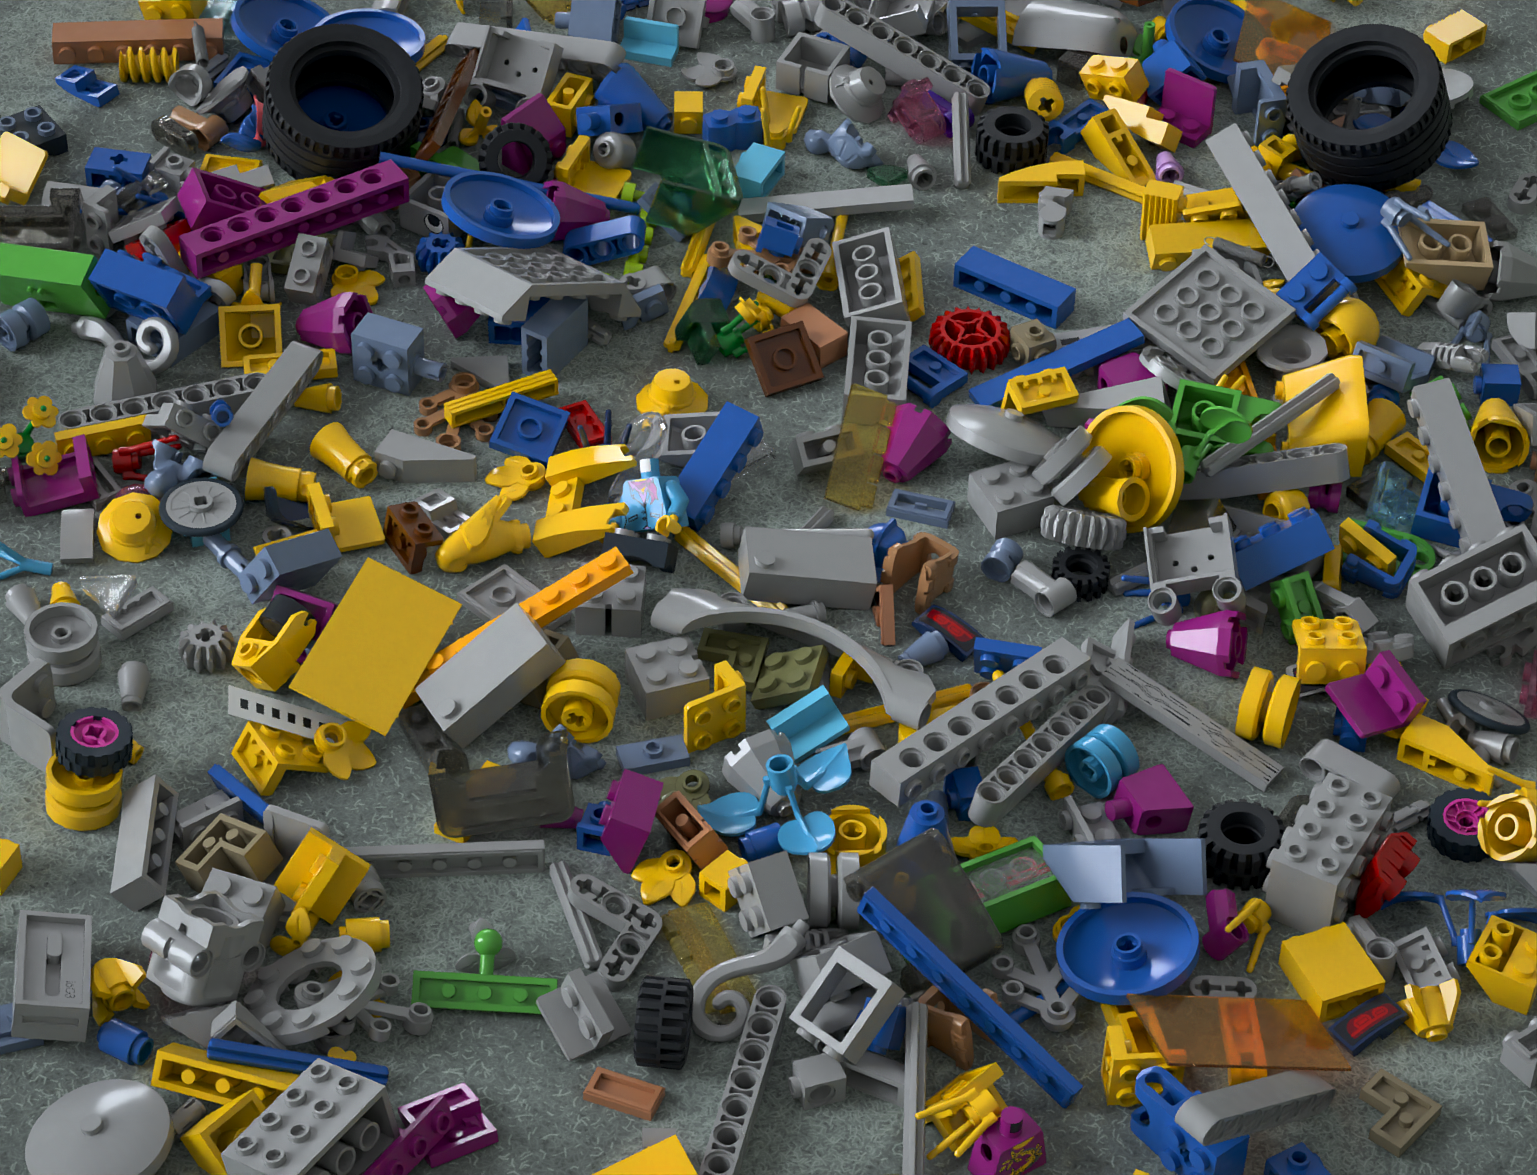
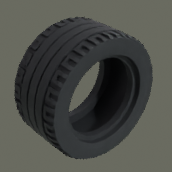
M354 24L317 26L299 33L283 44V47L278 50V54L273 57L267 72L262 115L263 138L266 141L267 149L270 150L269 153L275 158V162L296 180L323 175L338 179L379 164L380 152L411 157L410 146L417 143L424 100L423 80L419 75L420 72L416 67V63L410 58L411 56L391 38L373 29ZM330 86H345L360 90L374 98L385 111L386 117L374 126L363 130L338 131L324 127L312 120L302 110L299 102L306 95L317 89Z
M1362 24L1344 28L1324 37L1310 47L1295 65L1294 71L1290 75L1286 90V102L1300 154L1309 169L1317 172L1322 181L1328 182L1330 185L1353 184L1365 186L1376 191L1396 188L1414 180L1428 170L1441 156L1445 145L1449 141L1453 117L1440 61L1429 44L1425 43L1418 35L1406 29L1386 24ZM1389 87L1401 90L1411 96L1408 105L1398 116L1374 128L1347 129L1328 121L1333 109L1343 99L1363 89Z

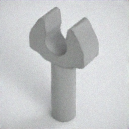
M1442 697L1438 699L1436 705L1447 722L1445 725H1448L1457 735L1463 727L1471 733L1474 732L1475 721L1460 712L1457 713L1448 698Z

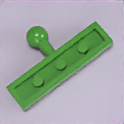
M487 928L479 931L474 939V947L480 954L479 974L414 970L411 1005L421 1002L430 1006L431 1009L542 1015L536 1005V1000L538 997L557 989L558 979L493 975L494 958L500 952L503 940L496 930Z

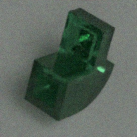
M701 298L695 300L675 327L676 340L688 342L689 349L697 365H706L711 361L721 347L716 335L720 333L721 328L730 323L721 299Z

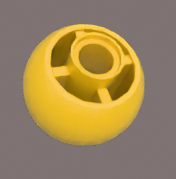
M1349 296L1345 297L1319 322L1320 326L1316 329L1326 340L1328 357L1333 360L1352 355L1357 341L1360 340L1376 346L1380 334L1379 321L1374 311L1362 300Z

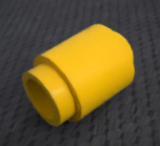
M380 917L345 919V926L338 927L339 937L349 935L352 938L362 940L373 949L374 953L382 952V948H390L389 920H380Z

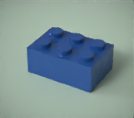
M105 248L88 279L108 307L143 320L150 317L164 318L171 322L176 332L184 335L187 334L202 306L201 301L195 294L196 290L188 284L183 273L175 269H170L169 271L161 269L159 265L148 259H144L143 262L139 261L123 250L115 252Z
M1305 506L1290 512L1288 514L1289 519L1280 524L1275 520L1259 527L1260 533L1249 538L1245 534L1234 539L1239 581L1246 591L1335 549L1319 514L1314 509L1308 510Z

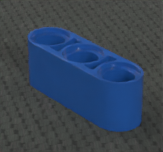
M630 215L572 229L565 236L562 254L586 265L637 254L644 247L646 223L641 217Z

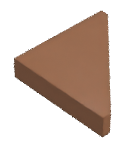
M893 584L878 585L874 593L877 606H873L872 611L876 625L881 628V644L883 646L895 645Z

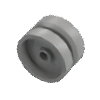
M1082 425L1073 430L1066 438L1063 437L1043 457V461L1031 473L1042 485L1050 484L1059 475L1062 476L1052 488L1051 493L1062 506L1067 504L1086 487L1112 459V456L1102 446L1093 447L1084 456L1082 455V452L1092 441V435Z
M59 602L46 605L34 611L26 620L24 637L27 647L28 665L38 657L50 663L53 686L79 684L92 677L99 669L102 656L98 624L95 615L88 608L76 603Z
M809 852L807 867L809 929H827L831 919V907H835L836 924L839 928L858 929L860 914L857 912V908L862 900V875H860L859 853L840 852L836 859V874H831L829 855L826 852Z

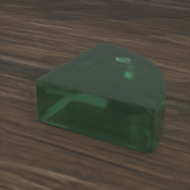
M878 165L867 169V178L880 186L897 185L907 179L908 176L907 169L895 165Z

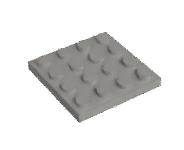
M1205 244L1123 312V320L1130 318L1147 339L1176 358L1181 364L1187 366L1189 370L1195 372L1204 381L1211 385H1216L1224 374L1228 375L1295 317L1296 309Z

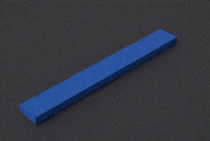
M872 886L864 893L857 912L1063 1109L1070 1106L1082 1090L1083 1085L876 888Z

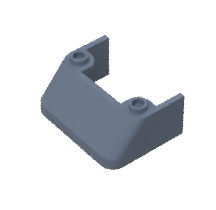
M1122 838L1043 845V860L1072 902H1080V909H1100L1101 903H1127L1126 892L1152 893L1163 897L1165 895H1207L1205 838Z

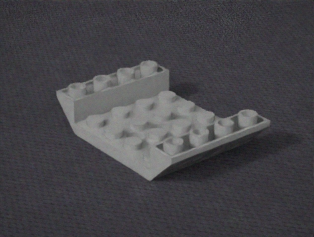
M548 246L531 249L508 247L454 248L425 278V284L435 288L437 294L455 298V303L471 306L474 308L475 313L491 316L494 318L493 321L502 325H511L512 321H525L529 300L538 301L540 297L545 296L554 300H562L564 296L576 299L588 298V304H590L592 310L607 312L610 314L609 317L617 321H627L628 317L641 316V309L624 282Z

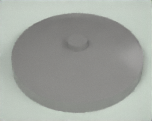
M956 404L950 408L946 419V425L950 431L972 446L992 455L1031 466H1038L1043 461V457L1062 439L1042 424L1024 416L1020 411L1010 408L1003 409L980 404Z
M110 1079L81 1086L65 1094L50 1105L32 1127L25 1147V1161L30 1175H154L170 1152L174 1138L173 1119L163 1098L158 1092L143 1083L125 1079Z

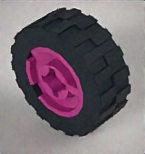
M104 707L76 709L75 712H69L63 720L59 721L58 727H56V757H58L60 765L65 766V769L69 772L72 771L75 775H84L89 778L97 776L106 777L109 774L118 773L120 769L128 765V761H131L133 750L132 725L119 712L111 711Z
M1456 788L1452 791H1445L1443 795L1436 797L1434 804L1432 803L1430 806L1427 823V837L1431 841V846L1434 849L1436 848L1441 855L1447 856L1454 861H1463V863L1474 861L1477 863L1485 858H1490V855L1481 849L1477 838L1480 817H1485L1489 808L1479 807L1477 802L1479 800L1489 801L1494 798H1491L1483 791L1479 792L1473 788Z

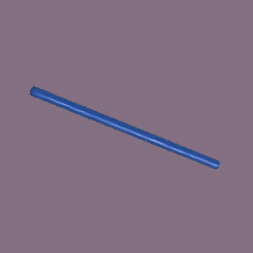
M380 152L378 162L382 163L391 159L401 168L451 178L460 173L476 171L386 152ZM522 180L534 186L545 195L547 194L548 190L542 189L544 184ZM587 193L605 202L606 209L639 214L640 205L636 202Z

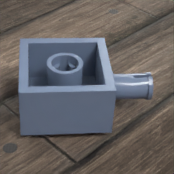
M367 312L351 333L353 377L356 381L380 387L393 393L397 392L410 396L423 377L442 382L446 376V363H440L424 357V332L421 327Z

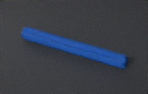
M215 1038L210 1039L207 1047V1058L209 1060L301 1074L317 1058H320L386 1086L389 1070L386 1066Z

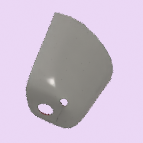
M1033 0L1018 19L1014 30L1012 46L1088 51L1105 56L1127 58L1131 56L1137 32L1136 27L1126 15L1108 7L1074 0ZM1114 18H1118L1120 23L1116 24ZM1122 36L1125 37L1127 42V49L1124 54L1120 50V39Z

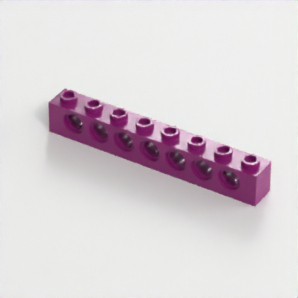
M390 159L180 235L181 259L195 277L200 279L295 244L298 233L317 236L410 202L409 178Z

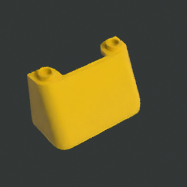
M1347 355L1283 375L1282 381H1276L1275 399L1280 400L1282 405L1328 373H1333L1338 377L1340 384L1339 389L1287 424V441H1281L1280 451L1342 443L1347 446L1350 477H1362L1369 437V415L1362 356Z

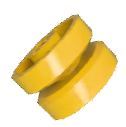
M582 658L565 660L566 663L548 678L546 694L541 706V719L546 729L550 732L558 724H561L567 728L566 730L579 743L598 742L607 737L613 728L616 708L620 699L621 684L616 674L606 665Z
M1254 666L1240 700L1235 735L1254 741L1263 727L1264 744L1283 749L1296 713L1301 690V679L1283 674L1278 679L1273 690V672Z
M55 753L50 757L46 766L47 788L45 790V805L47 814L55 823L72 830H97L109 825L118 817L122 807L121 787L123 770L120 769L118 773H112L106 777L97 776L89 778L84 775L79 776L75 775L72 771L66 770L65 766L60 765Z

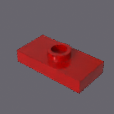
M586 400L559 408L570 412V419L566 429L579 448H583L577 429L579 425L584 427L590 446L604 444L605 426Z

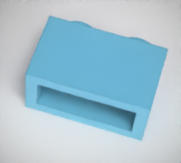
M753 142L749 149L741 154L734 168L731 167L727 174L726 183L729 184V196L738 199L768 196L784 175L785 151Z

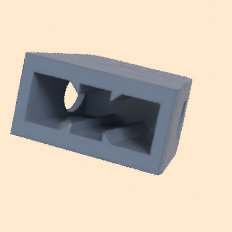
M572 0L570 12H556L555 27L556 29H568V36L618 43L622 1Z
M768 202L764 220L766 216L784 222H787V218H790L789 221H796L794 225L800 227L799 237L803 238L801 247H805L806 243L812 238H820L828 243L829 236L834 230L832 217L802 205Z

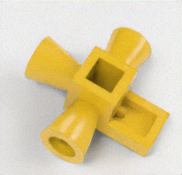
M1273 134L1260 143L1258 147H1251L1253 152L1256 150L1260 151L1267 164L1263 166L1264 171L1270 169L1276 180H1286V178L1291 177L1290 174L1296 168L1307 174L1313 172L1291 164L1302 159L1295 135L1287 134L1282 139Z

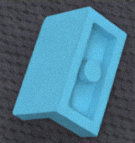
M626 16L624 19V37L620 44L626 51L624 59L672 67L679 52V26Z
M824 685L766 721L769 727L775 730L777 735H779V732L785 733L792 746L795 764L815 753L816 749L826 746L850 730V726L838 710Z

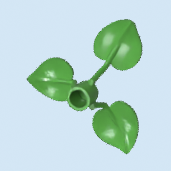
M1140 396L1118 405H1140L1147 407L1163 417L1176 434V424L1171 421L1174 413L1160 400ZM1212 406L1202 412L1199 419L1200 423L1210 430L1207 431L1200 444L1196 446L1185 445L1181 448L1184 459L1183 484L1192 483L1200 462L1223 446H1213L1211 443H1208L1215 433L1220 439L1235 444L1244 443L1251 438L1253 432L1252 425L1242 414L1223 406Z

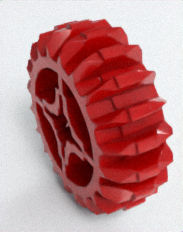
M968 306L964 310L955 307L954 312L945 310L944 315L937 316L936 321L932 323L929 345L932 350L961 369L969 370L971 375L974 370H979L984 374L986 368L994 370L997 364H1003V360L1007 357L1010 350V331L1007 328V323L1001 321V316H992L991 310L983 312L980 307L976 310L970 309Z

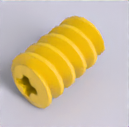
M128 46L126 54H122L121 50L119 52V76L121 82H127L130 75L132 81L137 83L142 75L143 81L149 83L153 75L155 82L160 83L164 75L168 83L170 76L179 70L177 47L173 48L171 55H168L165 47H162L160 55L156 54L154 47L150 48L148 55H145L143 47H139L137 55H134L131 46Z
M1034 78L1027 83L1024 89V98L1028 109L1038 112V115H1042L1045 121L1056 119L1064 108V100L1058 85L1049 78Z

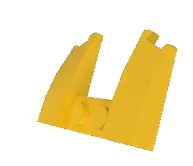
M625 444L590 446L570 450L548 458L545 479L551 485L545 518L536 520L532 539L533 544L544 558H550L605 537V532L615 533V529L608 522L617 516L627 515L629 507L625 502L580 507L586 484L637 466V461L632 455L624 456V454L630 451Z

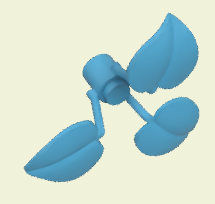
M843 743L820 752L805 760L798 767L789 755L778 754L772 756L766 762L768 776L763 777L764 786L760 801L750 793L736 792L722 796L711 803L697 806L698 813L716 833L728 837L744 835L756 827L755 816L763 814L771 786V789L778 795H788L795 818L797 819L785 823L779 829L778 842L782 849L795 855L823 852L835 840L836 830L834 822L827 814L821 811H814L802 817L794 791L799 784L804 790L813 788L818 793L826 794L837 791L847 785L852 776L847 745Z

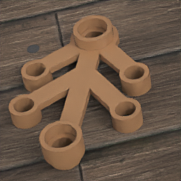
M751 226L740 227L738 241L756 249L758 240L756 237L757 230ZM715 241L708 248L706 260L713 267L724 268L728 266L736 251L746 249L729 248L726 242ZM763 248L761 253L756 252V250L747 251L792 273L804 248H800L799 254H792V257L787 255L784 257L774 256L768 253L766 248ZM814 251L811 259L816 261L819 253ZM800 269V272L812 274V272L807 269Z
M467 372L457 373L452 377L449 389L432 397L421 399L419 401V412L427 417H420L414 421V433L418 436L430 435L433 431L432 427L446 421L444 408L438 411V406L453 399L479 392L480 387L476 377ZM499 413L467 423L475 430V437L478 441H490L494 427L484 421H496L499 418ZM448 423L446 433L440 434L436 438V443L461 451V438L459 437L461 426L452 429Z

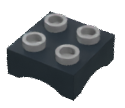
M615 528V533L605 532L601 554L617 547L627 562H647L663 572L674 574L679 548L671 544V539L647 533L646 539L639 538L640 534L634 533L635 531Z

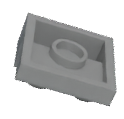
M176 400L175 403H163L159 413L147 414L142 426L164 437L178 435L179 440L175 441L176 443L197 453H207L209 447L224 429V427H219L212 420L211 415L203 413L200 416L192 411L193 406L180 400Z

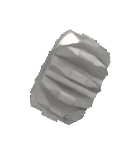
M201 619L199 625L189 624L188 629L181 632L178 653L181 656V661H184L186 669L195 668L198 674L203 669H208L212 674L215 667L224 670L225 664L232 662L235 641L227 625L218 626L216 620H213L211 623H204Z

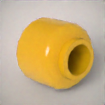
M1299 489L1275 491L1266 497L1262 511L1263 515L1288 520L1290 512L1304 506L1310 510V504L1305 494Z

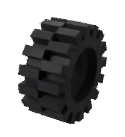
M1068 546L1065 547L1064 552L1058 551L1057 557L1054 556L1051 577L1055 580L1059 577H1064L1072 583L1077 594L1075 602H1081V598H1085L1086 602L1092 601V596L1098 599L1101 597V593L1105 594L1107 591L1111 565L1106 555L1101 556L1100 550L1096 549L1092 552V548L1084 550L1075 546V550H1072ZM1081 571L1090 575H1076L1072 572Z

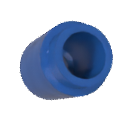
M775 822L748 831L744 837L739 838L738 845L743 859L749 863L785 851L778 842V832L781 826Z
M118 1018L105 1022L97 1034L100 1051L129 1065H134V1063L143 1065L150 1057L154 1047V1041L148 1037L146 1031Z

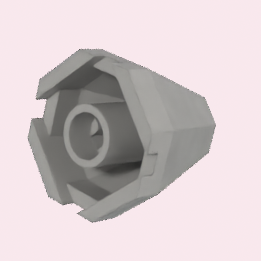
M1498 240L1489 242L1494 268L1484 290H1481L1483 295L1480 296L1494 303L1537 295V259L1508 242Z
M119 340L105 348L94 381V405L157 392V380L137 346L129 341Z
M772 729L747 737L738 744L741 750L736 755L731 750L724 757L722 773L728 783L737 790L750 793L760 801L764 786L763 777L768 776L766 769L768 759L774 755L786 754L793 759L795 764L791 743L785 733L779 732V735H777L775 730ZM798 784L796 786L794 794L797 803L799 804L801 799L800 786ZM770 786L764 811L769 815L781 817L792 814L793 809L788 795L780 796Z

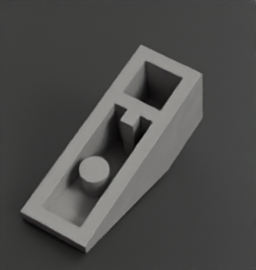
M391 429L374 451L377 475L386 479H393L402 483L475 482L477 479L476 455Z

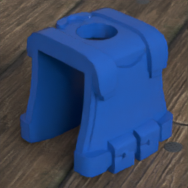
M1370 519L1363 529L1397 556L1396 560L1402 562L1393 577L1350 553L1342 565L1341 576L1352 584L1358 581L1382 591L1383 597L1389 599L1398 598L1415 570L1417 547L1407 539H1401L1400 541L1381 530L1380 523Z

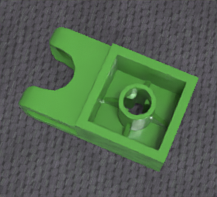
M1180 379L1172 410L1174 415L1171 421L1176 424V436L1181 448L1185 445L1196 446L1201 443L1207 431L1210 430L1202 425L1199 420L1202 412L1209 407L1223 406L1231 408L1242 414L1251 425H1254L1282 404L1272 400L1243 395L1240 390ZM1216 433L1208 441L1213 446L1228 443L1220 439ZM1262 441L1242 456L1273 452L1274 447L1271 443Z

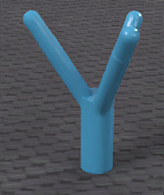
M0 542V557L19 565L1 572L0 580L23 571L51 576L53 563L24 558Z

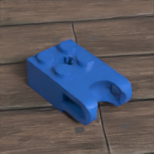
M1429 467L1410 534L1460 548L1459 539L1461 537L1458 529H1453L1449 521L1448 511L1450 508L1447 500L1442 501L1439 494L1438 483L1440 481L1437 473H1432ZM1488 479L1503 521L1523 522L1527 520L1534 507L1531 496L1520 491L1491 484L1492 480Z
M1159 1066L1148 1067L1138 1073L1135 1083V1095L1143 1105L1131 1113L1130 1128L1143 1143L1159 1156L1167 1170L1174 1171L1178 1175L1244 1174L1249 1135L1203 1146L1174 1121L1176 1113L1183 1103L1190 1097L1202 1093L1199 1090L1194 1093L1190 1092L1172 1074ZM1154 1082L1160 1084L1163 1092L1158 1094L1147 1083ZM1149 1119L1150 1123L1147 1125L1142 1123L1141 1120Z

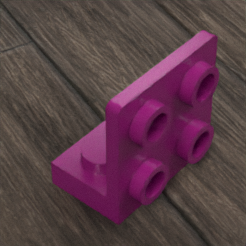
M1168 68L1165 71L1162 106L1157 111L1164 114L1163 122H1167L1183 131L1180 143L1196 148L1212 133L1217 88L1173 68Z
M1390 650L1380 652L1364 674L1330 682L1325 687V691L1357 735L1362 739L1408 726L1427 702V699Z

